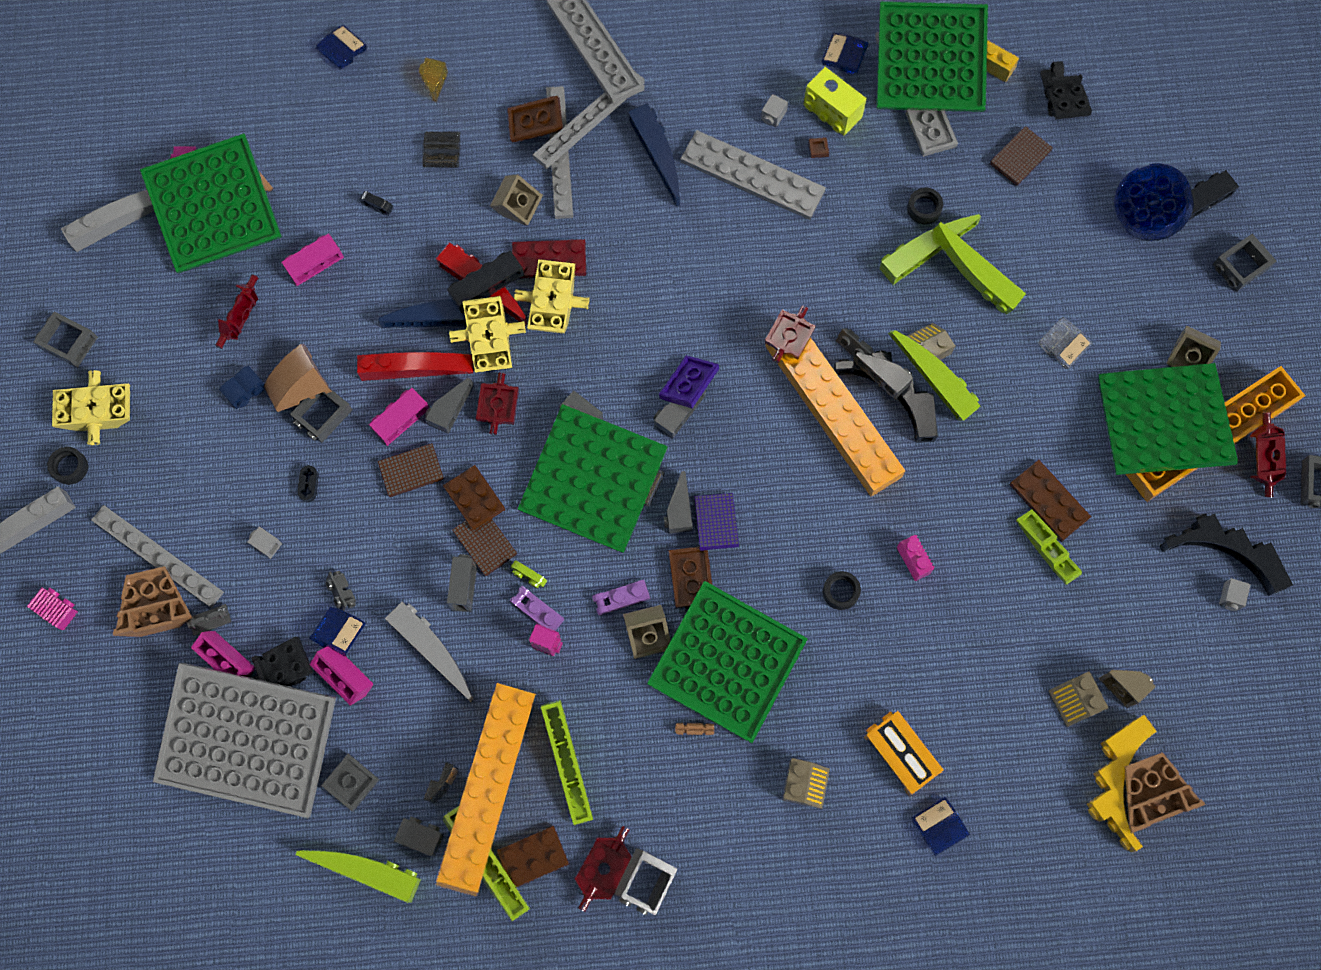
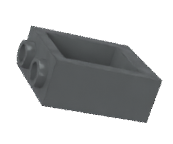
M1252 233L1220 255L1212 265L1217 273L1225 278L1227 284L1237 292L1269 270L1277 260ZM1241 248L1260 267L1244 279L1227 260L1228 257Z
M54 311L47 318L42 330L37 333L34 343L40 349L78 368L98 337L92 330ZM61 323L81 332L67 354L47 344Z
M333 390L327 394L325 392L317 394L314 399H304L290 414L294 419L293 423L299 429H306L308 431L306 434L314 441L318 439L323 443L353 410L349 403ZM323 395L336 405L338 409L317 431L301 417Z
M1309 455L1302 460L1301 504L1308 505L1309 508H1320L1321 496L1313 495L1314 470H1321V456Z
M459 554L458 557L452 558L447 604L452 611L472 613L477 566L469 555Z
M636 848L614 894L620 897L619 902L629 907L633 903L637 905V911L648 915V912L656 915L677 868ZM642 861L662 871L646 904L626 894Z

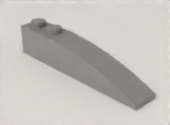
M144 190L105 205L66 225L61 230L68 243L78 252L153 212L154 208L148 191Z
M58 486L1 522L0 554L75 509L76 507L68 493Z
M401 602L385 619L472 702L474 699L465 678L446 647L429 628L431 624L423 616L421 619L415 615L417 610L411 604L406 606Z

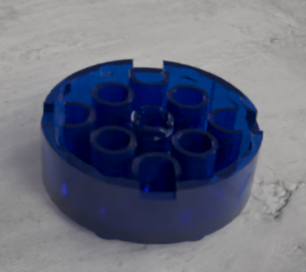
M1152 163L1149 166L1136 168L1124 177L1117 187L1114 196L1116 215L1127 233L1140 240L1159 241L1175 235L1187 224L1193 212L1194 198L1189 182L1181 171L1167 164Z

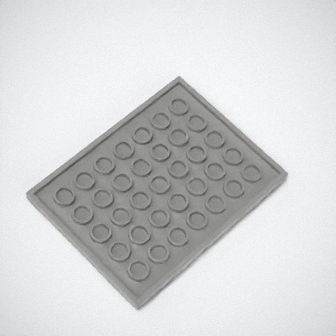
M179 663L153 782L309 818L311 817L336 697L191 664Z

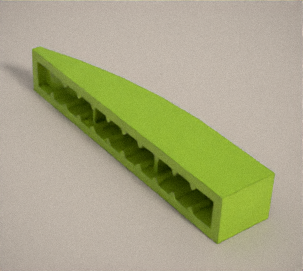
M977 214L944 225L958 237H961L978 225L981 216ZM932 229L905 245L901 244L893 254L884 256L879 269L894 285L942 251L943 248Z
M940 222L933 229V232L946 254L962 275L982 294L984 299L991 301L1000 312L1007 315L1013 311L1026 293Z
M896 330L888 332L890 337L958 421H964L981 407L978 403V397L973 392L970 393L967 390L966 382L962 378H958L935 355Z
M561 699L543 704L541 709L573 825L593 820Z
M459 806L443 817V822L450 833L452 832ZM490 849L482 881L513 922L530 910V908Z
M297 851L295 854L408 903L412 902L421 881L420 878L416 877L418 873L409 869L403 872L398 869L399 865L390 861L384 864L365 857L327 851Z

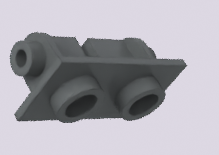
M842 329L835 340L854 357L858 352L872 356V353H874L873 348L866 342L858 341L860 337L851 329Z
M336 571L332 575L329 572L325 581L326 587L334 595L335 606L344 613L347 606L349 608L356 606V599L351 589L343 590V588L349 586L344 573Z
M224 604L192 616L187 625L189 629H192L193 635L196 636L232 621L227 605Z

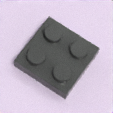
M347 754L321 786L354 812L380 779L354 757Z

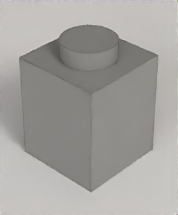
M772 94L762 109L761 120L767 125L777 127L787 112L788 102Z
M260 526L250 534L248 540L252 547L270 559L282 545L276 537Z
M1232 578L1224 582L1219 604L1231 611L1242 609L1246 606L1251 584Z

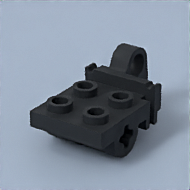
M1063 61L1052 62L1049 70L1040 71L1045 88L1044 94H1046L1045 97L1048 99V113L1050 117L1054 116L1055 120L1091 116L1092 109L1084 86L1081 84L1082 74L1064 76Z
M297 636L263 653L262 657L254 656L251 658L258 675L251 678L283 686H293L307 679L306 676L314 673L309 665L310 663L300 638Z

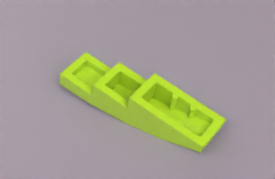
M1032 509L1016 519L1027 538L1065 585L1082 575V570L1069 558L1070 553L1057 541V535Z

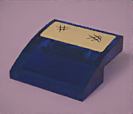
M341 25L324 37L316 45V49L337 68L342 69L353 63L355 56L367 51V45L346 26Z
M833 33L821 62L823 66L839 67L841 72L858 73L869 44L853 36Z
M330 606L309 639L324 648L328 646L345 657L366 622L345 611Z
M946 797L911 817L912 822L922 834L924 841L935 856L970 835Z

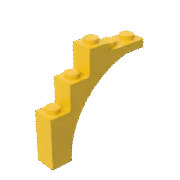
M1145 715L1136 718L1100 743L1103 747V753L1112 759L1111 762L1094 773L1096 783L1100 788H1104L1105 792L1086 804L1089 807L1088 812L1093 819H1097L1099 822L1108 820V827L1112 832L1118 834L1121 845L1130 852L1138 851L1143 846L1136 836L1130 832L1123 800L1125 766L1130 764L1132 757L1144 741L1157 732Z

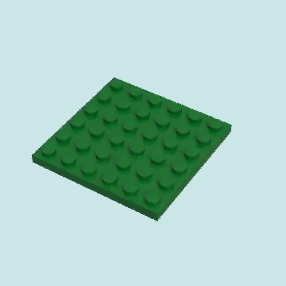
M880 1L877 109L985 112L988 4Z
M244 133L140 169L174 268L178 274L282 238L248 139Z
M1215 363L1098 374L1116 475L1237 465L1238 458Z
M562 404L518 510L624 553L668 446Z
M704 581L647 685L752 744L808 638Z

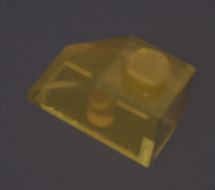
M426 57L424 63H421L419 67V74L432 100L437 102L447 77L448 69L445 62Z

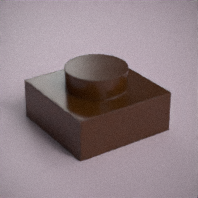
M827 137L809 139L808 144L811 158L829 157Z

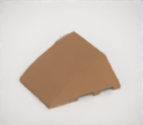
M300 344L285 356L265 382L264 388L277 412L298 405L301 400L307 398L314 399L316 398L315 395L322 392L326 394L332 392L325 379L319 373L305 344Z
M165 566L126 575L121 596L120 612L117 613L118 621L116 629L113 631V636L142 637L179 628L192 618Z
M1163 753L1125 766L1131 833L1182 812H1188L1206 805L1192 791L1193 788L1182 779L1178 770Z

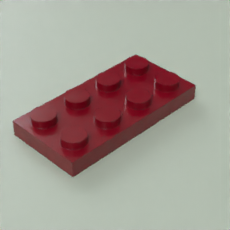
M585 239L512 242V253L521 264L524 275L520 278H535L538 260L575 264V276H587Z

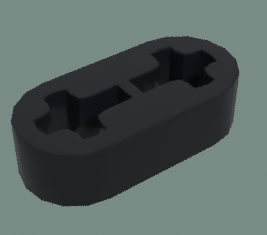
M364 191L359 198L363 205L387 216L390 215L394 208L387 200L367 191Z
M310 465L304 466L300 470L297 491L299 498L307 503L312 502L316 498L319 480L318 471ZM309 471H311L314 475L310 476L308 482V478L305 476V474H308ZM307 486H309L308 489L312 493L306 497L303 492H306Z

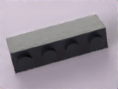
M1227 170L1220 174L1216 172L1206 182L1202 180L1192 190L1186 189L1178 198L1175 199L1173 197L1165 203L1166 206L1162 210V214L1175 229L1232 196L1239 186Z
M510 250L501 253L492 262L483 264L479 270L470 272L461 281L452 283L447 291L459 311L463 313V301L491 296L524 275L523 268Z

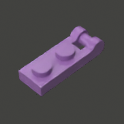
M641 580L604 593L595 594L592 598L594 603L597 604L598 608L596 610L598 615H603L649 600L650 596L645 581ZM609 599L611 604L605 606L604 600Z
M521 586L518 590L519 593L509 601L537 624L556 631L564 621V618L524 586ZM524 597L529 599L526 605L521 603Z

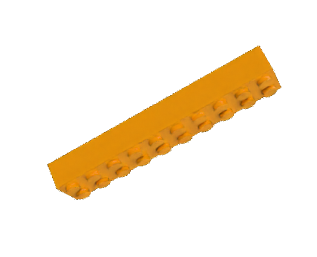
M811 337L798 360L783 354L777 364L870 497L902 478L905 469ZM766 344L765 347L773 357L777 350Z
M1282 366L1225 402L1234 444L1254 432L1259 426H1262L1263 412H1271L1272 420L1305 397V394ZM1198 468L1125 475L1145 501L1148 502Z
M499 683L496 684L438 874L437 886L477 896L535 698L534 693Z

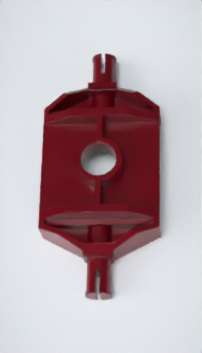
M251 274L246 284L236 285L237 288H240L241 293L236 296L235 304L232 310L228 312L226 321L218 320L220 337L215 344L216 347L223 349L226 340H237L241 334V329L258 300L254 288L259 279L256 275Z
M1263 412L1262 426H1259L1250 434V437H1256L1257 475H1252L1251 478L1264 484L1265 497H1274L1273 485L1285 479L1286 476L1285 431L1271 424V412Z
M622 826L615 838H596L591 851L575 877L577 884L584 893L578 908L586 912L593 899H611L632 858L624 845V839L630 830L627 828L625 830L624 826ZM602 863H608L610 866V872L606 875H602L598 871L599 865Z

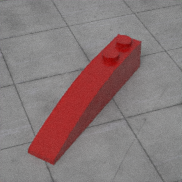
M450 242L436 258L438 266L459 281L464 279L470 272H475L482 267L475 256L467 255L463 248L459 245L454 246ZM505 287L489 296H501L504 312L519 322L524 321L525 326L527 325L525 314Z
M407 352L357 355V374L362 381L473 373V358L471 354Z

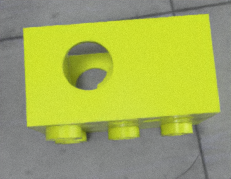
M824 67L806 86L803 105H805L807 110L818 115L821 121L827 122L832 126L835 132L845 136L862 118L867 98L828 68ZM828 80L835 81L838 85L837 90L834 92L829 91L825 87V82Z

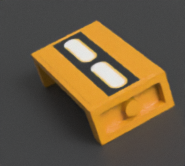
M890 711L882 717L884 722L878 726L874 723L866 730L868 734L864 738L871 741L906 787L904 790L910 796L940 774L943 768L899 711L894 714Z

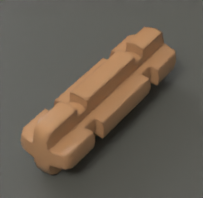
M676 723L675 733L684 735V733H687V735H703V733L713 735L714 724L687 723V725H684V723Z

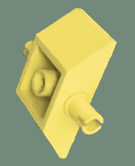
M538 260L534 290H515L514 299L516 301L531 302L527 329L565 334L572 307L589 308V297L573 296L575 264Z
M501 296L463 301L467 327L464 330L449 331L451 343L467 340L470 342L475 373L512 368L509 335L526 333L525 322L509 324L506 322Z
M91 370L88 371V387L53 390L52 426L74 431H88L87 444L95 445L96 442V445H99L101 429L118 428L130 421V384L100 386L101 372L93 370L92 373Z

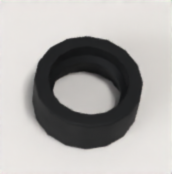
M925 187L915 190L910 196L907 206L910 218L916 223L923 225L935 222L942 212L943 198L939 192L932 188ZM919 198L930 199L936 205V209L931 214L920 213L915 208V201Z
M62 447L51 454L47 462L49 474L61 484L71 485L78 483L85 477L88 471V461L75 448ZM67 456L76 457L78 460L77 469L68 476L60 475L58 472L60 461Z
M845 571L835 572L830 575L823 586L824 600L829 606L837 610H846L854 606L861 593L858 579ZM836 580H846L852 585L853 595L848 601L840 602L832 597L830 588Z

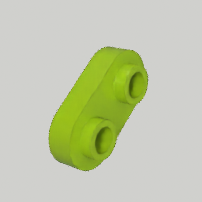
M515 560L511 565V569H513L512 574L520 579L522 577L528 579V583L534 588H543L547 583L544 577Z

